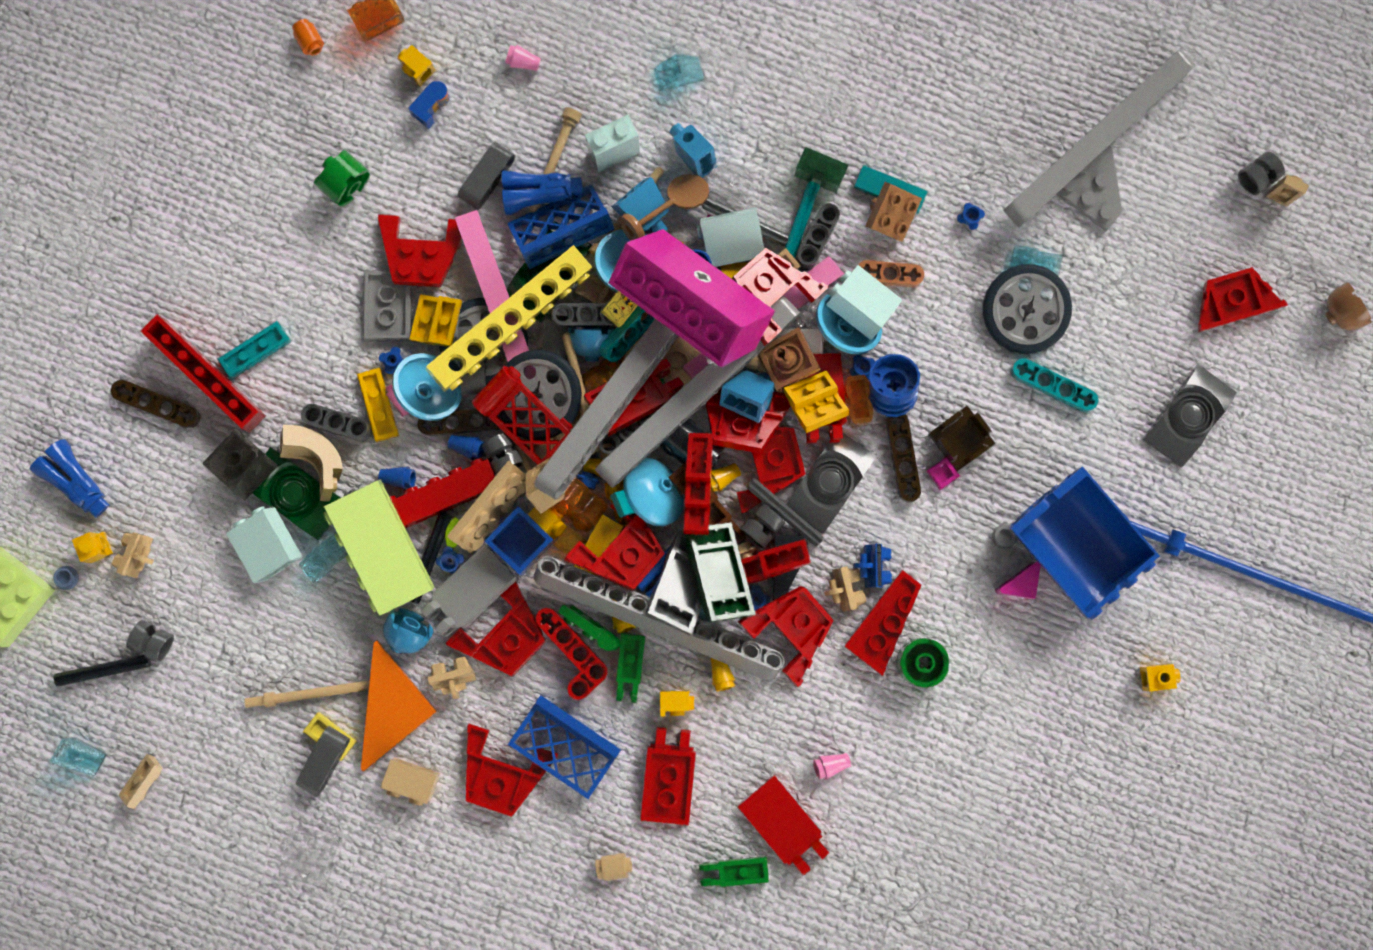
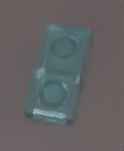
M1014 245L1009 268L1022 264H1035L1046 267L1059 276L1063 255L1040 252L1038 248Z
M336 533L317 546L299 563V567L313 583L331 572L333 565L348 555L345 547H340L335 538Z

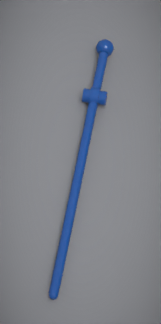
M1130 521L1142 536L1165 544L1164 552L1178 557L1180 550L1373 624V614L1187 543L1184 541L1187 534L1172 529L1171 535H1167Z

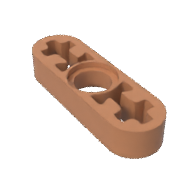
M864 260L858 264L863 269L866 266L869 267V271L876 272L877 267H880L879 279L877 280L887 286L914 288L921 284L925 276L922 267L916 264ZM886 268L894 269L896 278L893 280L886 279L883 271ZM901 269H904L903 274L908 275L911 271H915V275L919 276L914 282L911 281L909 276H903L902 281H899ZM870 273V275H872L874 278L877 275L875 273Z

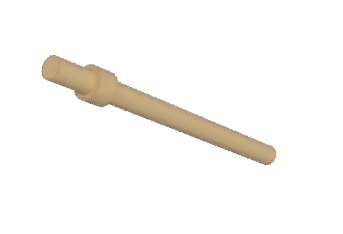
M370 680L278 694L268 692L264 693L263 696L245 698V707L263 705L265 707H273L277 703L369 690Z

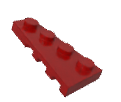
M903 570L900 571L844 645L846 649L881 676L885 673L897 640L902 633L906 619L922 584Z

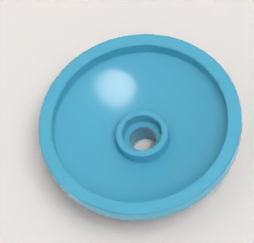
M622 229L606 235L599 243L594 257L595 269L599 278L607 287L615 292L618 290L608 282L625 244L630 241Z
M829 294L826 295L816 309V322L824 338L837 349L850 354H864L874 349L881 339L882 328L870 340L826 305L832 298Z
M423 353L414 354L402 360L394 371L392 378L394 395L399 404L408 413L417 418L429 421L444 419L451 415L459 406L462 398L461 385L453 391L449 388L444 392L426 371V366L437 356Z
M645 458L624 478L625 496L633 511L645 522L654 526L670 525L680 517L684 507V499L668 478L674 472L656 459Z

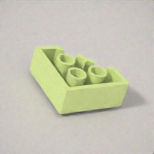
M1 546L0 647H10L55 589Z

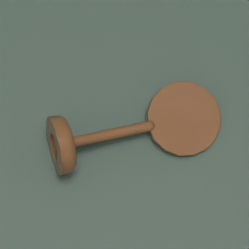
M684 174L674 178L669 183L667 189L669 200L639 221L628 213L619 218L620 226L630 241L645 236L642 225L671 205L682 209H693L701 206L709 196V186L705 179L694 174Z

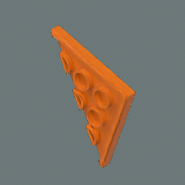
M378 640L373 644L361 761L362 771H365L437 711Z

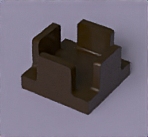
M968 406L955 413L928 434L956 471H959L996 444L989 435L992 432L990 427L978 412L973 414Z

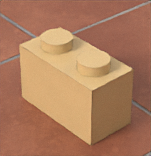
M398 758L390 759L380 788L385 789L387 795L397 798L403 795L409 798L410 803L422 806L423 803L427 804L431 801L440 773Z

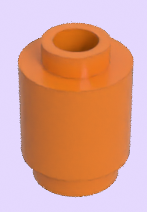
M301 19L294 23L292 26L293 36L305 55L311 56L319 54L324 46V41L314 24L309 22L308 19Z

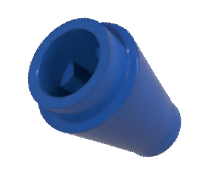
M451 435L448 440V448L470 460L482 457L484 451L481 446L484 441H481L478 437Z
M409 466L381 469L378 479H381L382 483L406 490L415 486L416 472L414 469H410Z

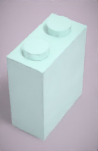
M629 115L585 134L588 153L598 173L640 154L639 136Z
M757 207L701 218V225H697L699 239H704L705 248L702 251L709 255L714 267L752 260L764 250Z
M857 265L853 272L847 270L839 280L843 283L842 285L837 283L831 290L829 295L832 298L826 305L872 340L901 303L902 299Z
M263 506L251 512L252 516L250 518L237 521L233 524L234 528L226 533L253 583L267 581L302 558L300 551L275 507L265 509Z

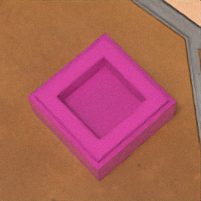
M947 457L926 471L939 490L960 477Z

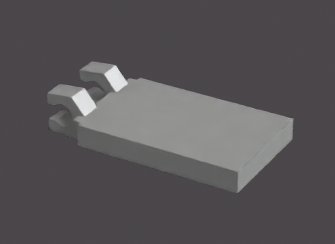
M484 544L432 593L431 599L433 601L429 602L420 612L430 621H433L443 612L448 618L443 619L435 629L447 638L457 628L462 627L466 629L517 578Z

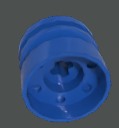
M901 354L882 356L874 362L870 369L868 399L871 406L878 413L889 417H898L905 415L913 409L917 402L920 383V372L917 365L910 358Z

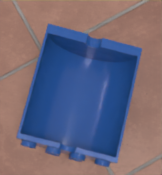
M1083 466L1068 475L1059 485L1056 484L1009 526L1012 533L1086 619L1090 618L1093 620L1102 613V606L1116 601L1121 596L1119 590L1124 587L1128 589L1138 581L1137 576L1141 572L1147 573L1156 565L1154 561L1160 557Z

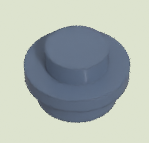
M62 566L55 571L53 580L59 589L70 590L77 585L79 575L73 567Z

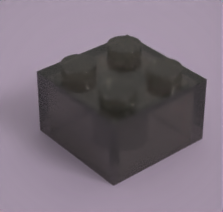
M236 428L202 463L244 501L278 466Z

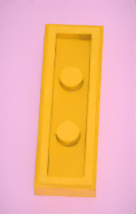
M381 368L358 373L357 377L375 442L398 437L399 432L390 399L386 395V385Z

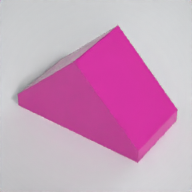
M1037 561L1032 562L996 588V593L1036 599L1041 565Z

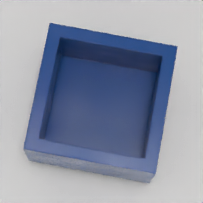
M518 506L485 542L519 575L523 576L555 540Z

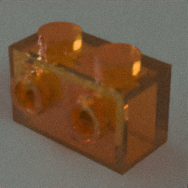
M395 0L359 1L347 10L364 43L405 22Z

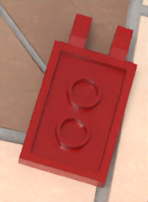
M841 353L813 354L821 370L809 377L827 371L838 387L837 393L845 403ZM847 416L825 425L829 426L830 443H840V440L843 439L842 425H845L847 422ZM819 428L806 433L807 444L817 443V440H819Z
M667 359L660 361L652 374L609 430L608 436L659 410L682 389L684 383L679 377L666 382L664 385L660 381V379L671 374V364ZM607 383L584 394V400L589 407Z
M657 727L656 741L647 748L640 821L689 826L696 758L694 747H689L691 730L681 729L680 746L665 744L667 728Z
M775 775L737 806L783 863L788 865L794 863L803 876L811 868L801 855L811 846L821 859H824L829 854V851L819 840L822 838V831Z

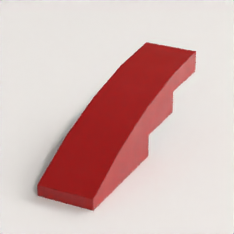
M689 433L684 534L709 535L713 434Z
M805 539L761 551L757 555L741 559L748 585L811 564Z

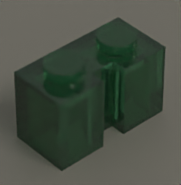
M805 146L794 176L807 182L815 178L821 181V188L837 194L849 165Z

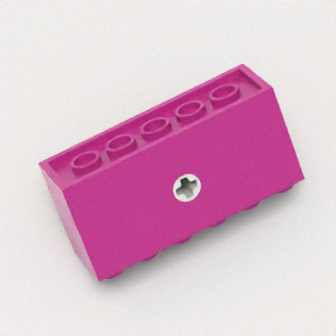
M664 229L627 242L608 282L705 355L709 364L713 363L719 367H723L755 350L775 313V310Z

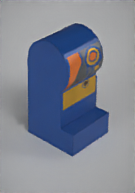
M441 81L431 82L408 107L411 116L427 129H430L435 123L432 116L439 107L445 106L449 102L450 95L446 85Z

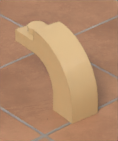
M283 425L280 434V458L301 459L311 464L319 475L320 501H330L332 492L337 490V481H339L343 469L341 458L336 448L328 439L314 430L296 425Z

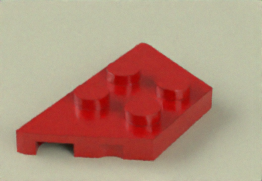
M1253 267L1213 278L1204 282L1198 332L1284 308L1288 304L1272 291L1273 288L1261 279Z

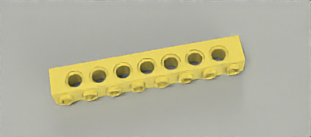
M573 245L426 366V371L444 392L449 388L451 391L455 390L463 383L461 380L463 376L467 373L470 376L482 367L479 363L486 357L488 360H491L500 352L498 347L503 343L509 345L518 337L516 333L521 328L527 330L536 322L535 317L541 312L543 315L548 313L554 307L553 302L556 299L560 298L563 300L572 292L571 287L576 283L579 285L583 284L590 277L588 273L592 266ZM563 270L568 271L571 274V279L563 280L559 272ZM544 285L550 286L553 289V294L545 295L541 291V287ZM525 300L533 301L535 309H525L523 302ZM507 315L515 316L517 324L508 325L504 317ZM489 330L497 331L499 339L495 341L489 340L486 332ZM471 345H476L480 348L481 353L477 356H472L468 353L467 348ZM453 360H458L463 368L460 371H453L450 369L449 363Z

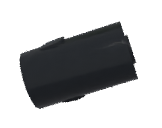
M688 418L659 446L668 455L673 456L684 464L687 462L689 433L706 432ZM713 445L712 468L720 459V455L725 450V447Z

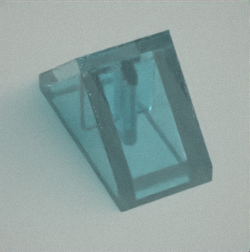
M675 54L654 67L659 91L704 81L699 57Z
M77 737L61 740L50 762L95 776L107 754Z

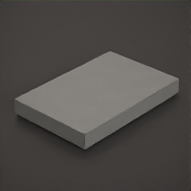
M390 270L364 271L363 341H411L409 338L412 330V286L394 285Z

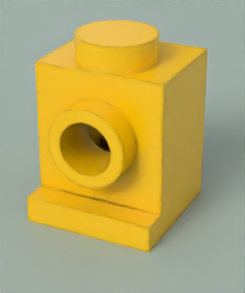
M412 44L408 49H403L397 57L403 65L401 67L403 72L410 78L413 77L419 87L436 71L433 63Z
M554 506L543 513H540L534 507L528 513L553 540L562 535L568 527L561 521L564 516Z
M88 532L72 539L80 562L93 563L113 554L105 532L99 534Z
M1174 664L1140 667L1143 691L1152 692L1177 689V683L1181 681L1180 672L1177 668H1174ZM1163 673L1165 674V682H1162L1160 679Z
M660 691V717L665 716L666 711H670V716H685V711L694 710V696H689V691Z

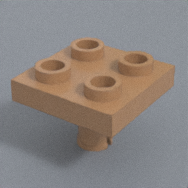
M884 182L878 198H874L871 201L875 205L870 204L872 212L865 226L903 242L922 198Z
M799 327L772 341L759 353L778 392L783 391L784 387L797 383L821 370Z

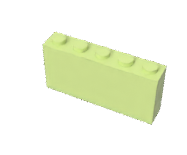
M381 479L324 506L326 510L324 512L325 519L329 525H334L337 531L335 538L340 547H345L348 553L346 560L352 569H356L359 575L357 581L361 589L368 592L370 596L368 603L373 612L377 611L380 616L435 588Z

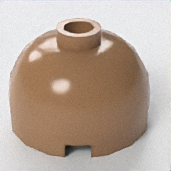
M1348 282L1337 287L1328 296L1326 303L1328 312L1325 313V316L1331 325L1337 324L1341 329L1352 331L1372 323L1370 320L1372 318L1361 298L1352 294L1355 290Z

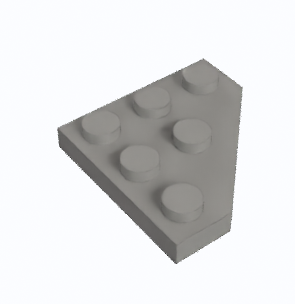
M1108 146L1056 194L1105 231L1109 230L1122 213L1111 146Z

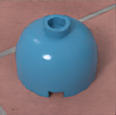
M569 327L568 333L570 334L572 346L576 354L585 357V361L588 362L599 361V357H601V344L615 330V327L610 329L609 327H583L582 329Z
M400 608L396 612L393 609L383 625V635L392 651L399 654H411L422 650L427 645L434 633L432 626L429 624L426 627V625L421 623L424 618L413 611Z

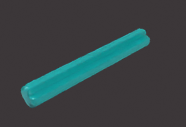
M809 181L806 185L789 234V239L785 245V248L794 258L796 257L820 188L818 183Z

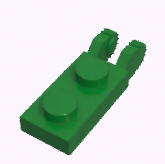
M573 604L562 605L558 613L564 616L563 620L571 626L577 625L583 630L582 634L591 640L597 639L600 648L611 651L620 647L621 641L615 634Z
M621 633L616 682H618L616 701L622 702L624 683H633L630 699L631 703H637L638 686L641 684L645 636Z
M767 856L719 860L718 862L699 864L700 871L719 870V878H704L700 880L701 886L720 885V887L769 882Z

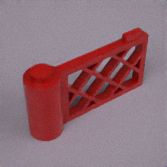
M503 366L472 400V404L481 414L489 417L539 465L554 455L571 432L573 426L564 417L561 419L556 417L521 382V374L517 369L512 366ZM520 391L528 398V407H516V396ZM502 410H512V423H504L498 417ZM516 410L528 411L529 423H517ZM533 411H542L545 414V424L533 423ZM517 427H529L530 440H521L517 435ZM534 427L546 428V440H534ZM550 428H559L565 436L561 440H551ZM534 444H546L547 455L543 459L535 453Z

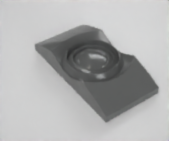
M1199 364L1196 365L1142 440L1182 468L1202 445L1212 427L1226 412L1237 392Z
M843 433V439L840 440V443L828 442L786 505L810 526L824 534L873 463L876 455Z
M679 530L669 548L660 577L651 593L646 615L690 636L702 606L698 599L696 575L688 560L686 534H684V531Z

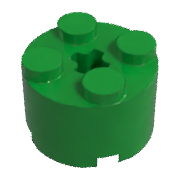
M343 150L335 158L329 156L322 164L324 170L316 177L313 184L333 202L343 207L355 199L351 195L356 190L361 192L370 178V173L349 152Z
M918 638L907 642L900 649L896 660L901 677L909 684L918 687L938 685L945 679L949 670V656L946 649L939 642L927 638ZM919 658H927L925 662L926 668L918 666L920 664Z

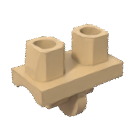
M135 532L132 534L125 533L121 543L126 547L123 555L117 554L112 562V566L117 569L116 573L138 578L145 563L152 565L154 562L153 559L148 557L154 538Z
M846 566L832 570L834 580L829 581L831 590L825 591V596L832 595L834 604L840 603L842 612L858 609L857 606L866 603L863 590L853 592L851 584L860 581L858 568L848 569Z
M466 657L453 660L455 670L447 672L444 663L431 665V676L428 677L429 685H432L434 691L442 690L443 695L451 693L454 700L459 699V691L467 689L466 683L476 680L475 672L469 665Z

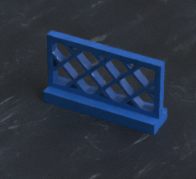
M592 184L583 188V195H575L573 199L569 198L564 201L549 203L535 212H530L507 223L529 269L563 254L573 245L578 247L615 229L606 207L602 204ZM589 194L592 195L589 202L580 201L582 197ZM565 205L570 206L567 212L559 211ZM576 207L585 208L582 214L574 213ZM591 209L599 210L595 213L588 215ZM549 215L546 222L538 221L541 216ZM555 217L563 218L561 224H555L552 222L554 221ZM570 219L577 220L567 225ZM522 225H528L525 232L515 230ZM534 227L542 228L539 234L531 233ZM549 229L556 230L546 235ZM527 239L535 240L525 245Z
M541 695L508 743L516 751L587 799L590 798L621 751V749ZM536 711L545 716L546 727L533 729L531 718ZM549 719L555 722L556 725L550 726ZM529 723L530 730L523 731ZM561 726L566 731L567 740L553 743L550 728ZM548 729L550 743L536 746L534 732ZM531 732L533 747L523 749L515 743L521 734ZM569 733H571L577 738L570 739ZM583 741L586 744L587 754L573 756L570 742ZM568 743L570 757L556 760L553 745ZM551 746L553 761H540L537 749ZM589 746L597 752L590 753ZM534 749L535 756H533L527 751ZM602 754L609 759L604 768L593 770L591 755ZM588 756L590 771L576 774L574 759ZM571 760L573 774L567 776L559 774L557 762ZM554 763L555 770L549 767L547 764ZM600 772L595 780L594 773ZM591 774L593 784L588 792L578 786L577 776ZM574 777L575 784L567 778Z

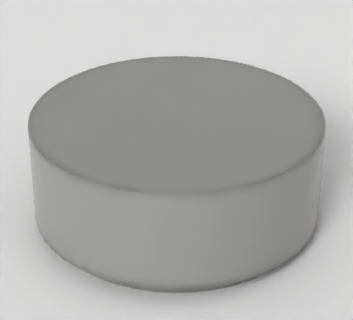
M1003 524L993 530L992 540L997 547L1005 549L1012 547L1016 543L1017 537L1009 529L1010 525Z

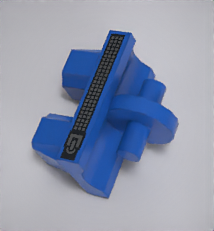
M882 544L864 545V554H860V563H853V568L860 569V578H864L865 588L883 587V585L892 582V573L890 571H882V561L891 560V549L882 547Z

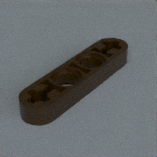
M117 380L111 386L112 397L120 402L186 428H194L200 422L201 416L199 411L189 405L126 380ZM125 387L126 390L133 392V397L126 394L121 395L118 392L119 388ZM148 393L151 398L150 403L146 406H141L139 403L140 396ZM170 402L172 404V411L167 415L162 414V404ZM178 412L190 413L193 416L192 421L187 420L186 422L185 418L177 415Z
M477 409L454 411L448 417L441 419L443 428L441 431H439V426H432L431 431H428L423 427L427 420L419 418L417 423L419 431L426 436L501 430L492 420L489 421L491 425L487 426V417ZM474 414L481 415L483 419L482 424L478 427L471 426L469 422ZM455 416L458 418V427L455 429L447 428L446 421L449 417ZM439 420L431 421L432 423H440Z
M906 414L898 416V419H903V423L900 424V432L905 430L906 434L893 436V433L897 432L896 424L891 423L895 417L888 416L886 427L898 494L902 501L911 503L920 497L921 486L909 419ZM897 439L907 441L908 448L906 451L901 452L896 449L895 442ZM900 463H910L912 466L911 473L908 475L902 474L899 470ZM914 477V481L909 483L910 488L915 489L916 493L912 494V498H909V495L903 492L907 489V482L901 483V479Z

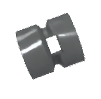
M1265 152L1255 159L1254 163H1250L1238 172V179L1248 193L1257 196L1268 188L1269 184H1273L1285 175V168L1281 160L1274 153Z
M505 433L492 437L481 446L487 459H492L490 465L495 475L498 474L507 461L513 463L517 468L524 464L519 452L513 450L515 446L513 440Z
M761 503L753 513L754 518L748 519L740 530L764 549L772 540L771 534L778 533L785 524V521L773 510Z
M141 620L129 634L126 646L137 653L144 652L145 657L159 663L169 652L174 641V635L163 629L156 630L155 625Z

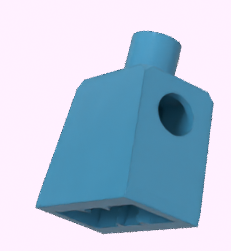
M677 123L670 129L669 133L674 137L673 142L677 154L694 175L704 178L717 168L714 147L693 125H689L684 129L680 123Z
M648 177L641 180L611 207L620 216L628 213L639 221L663 205L665 201L653 178ZM669 208L642 225L644 232L649 228L653 233L662 229L667 231L668 228L661 218L668 213Z
M743 371L722 386L719 405L759 423L772 401L775 384L772 382L769 374L765 372L756 375L750 371Z

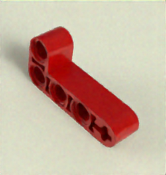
M543 608L539 610L536 615L537 625L581 671L568 684V694L576 700L587 697L606 679L608 675L606 664L554 609ZM544 613L547 615L552 613L551 620L555 625H558L559 621L562 623L553 633L550 632L553 627L549 623H542L544 620L542 615ZM563 629L570 633V640L567 643H561L558 640V633ZM578 647H583L587 652V657L583 661H578L574 657V651ZM594 665H600L603 668V676L599 679L593 678L590 674V670ZM582 682L585 685L586 690L583 695H576L573 692L574 683Z

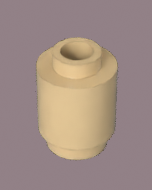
M625 853L601 856V859L595 861L598 880L604 879V881L628 878L629 872H632L631 858L626 857Z

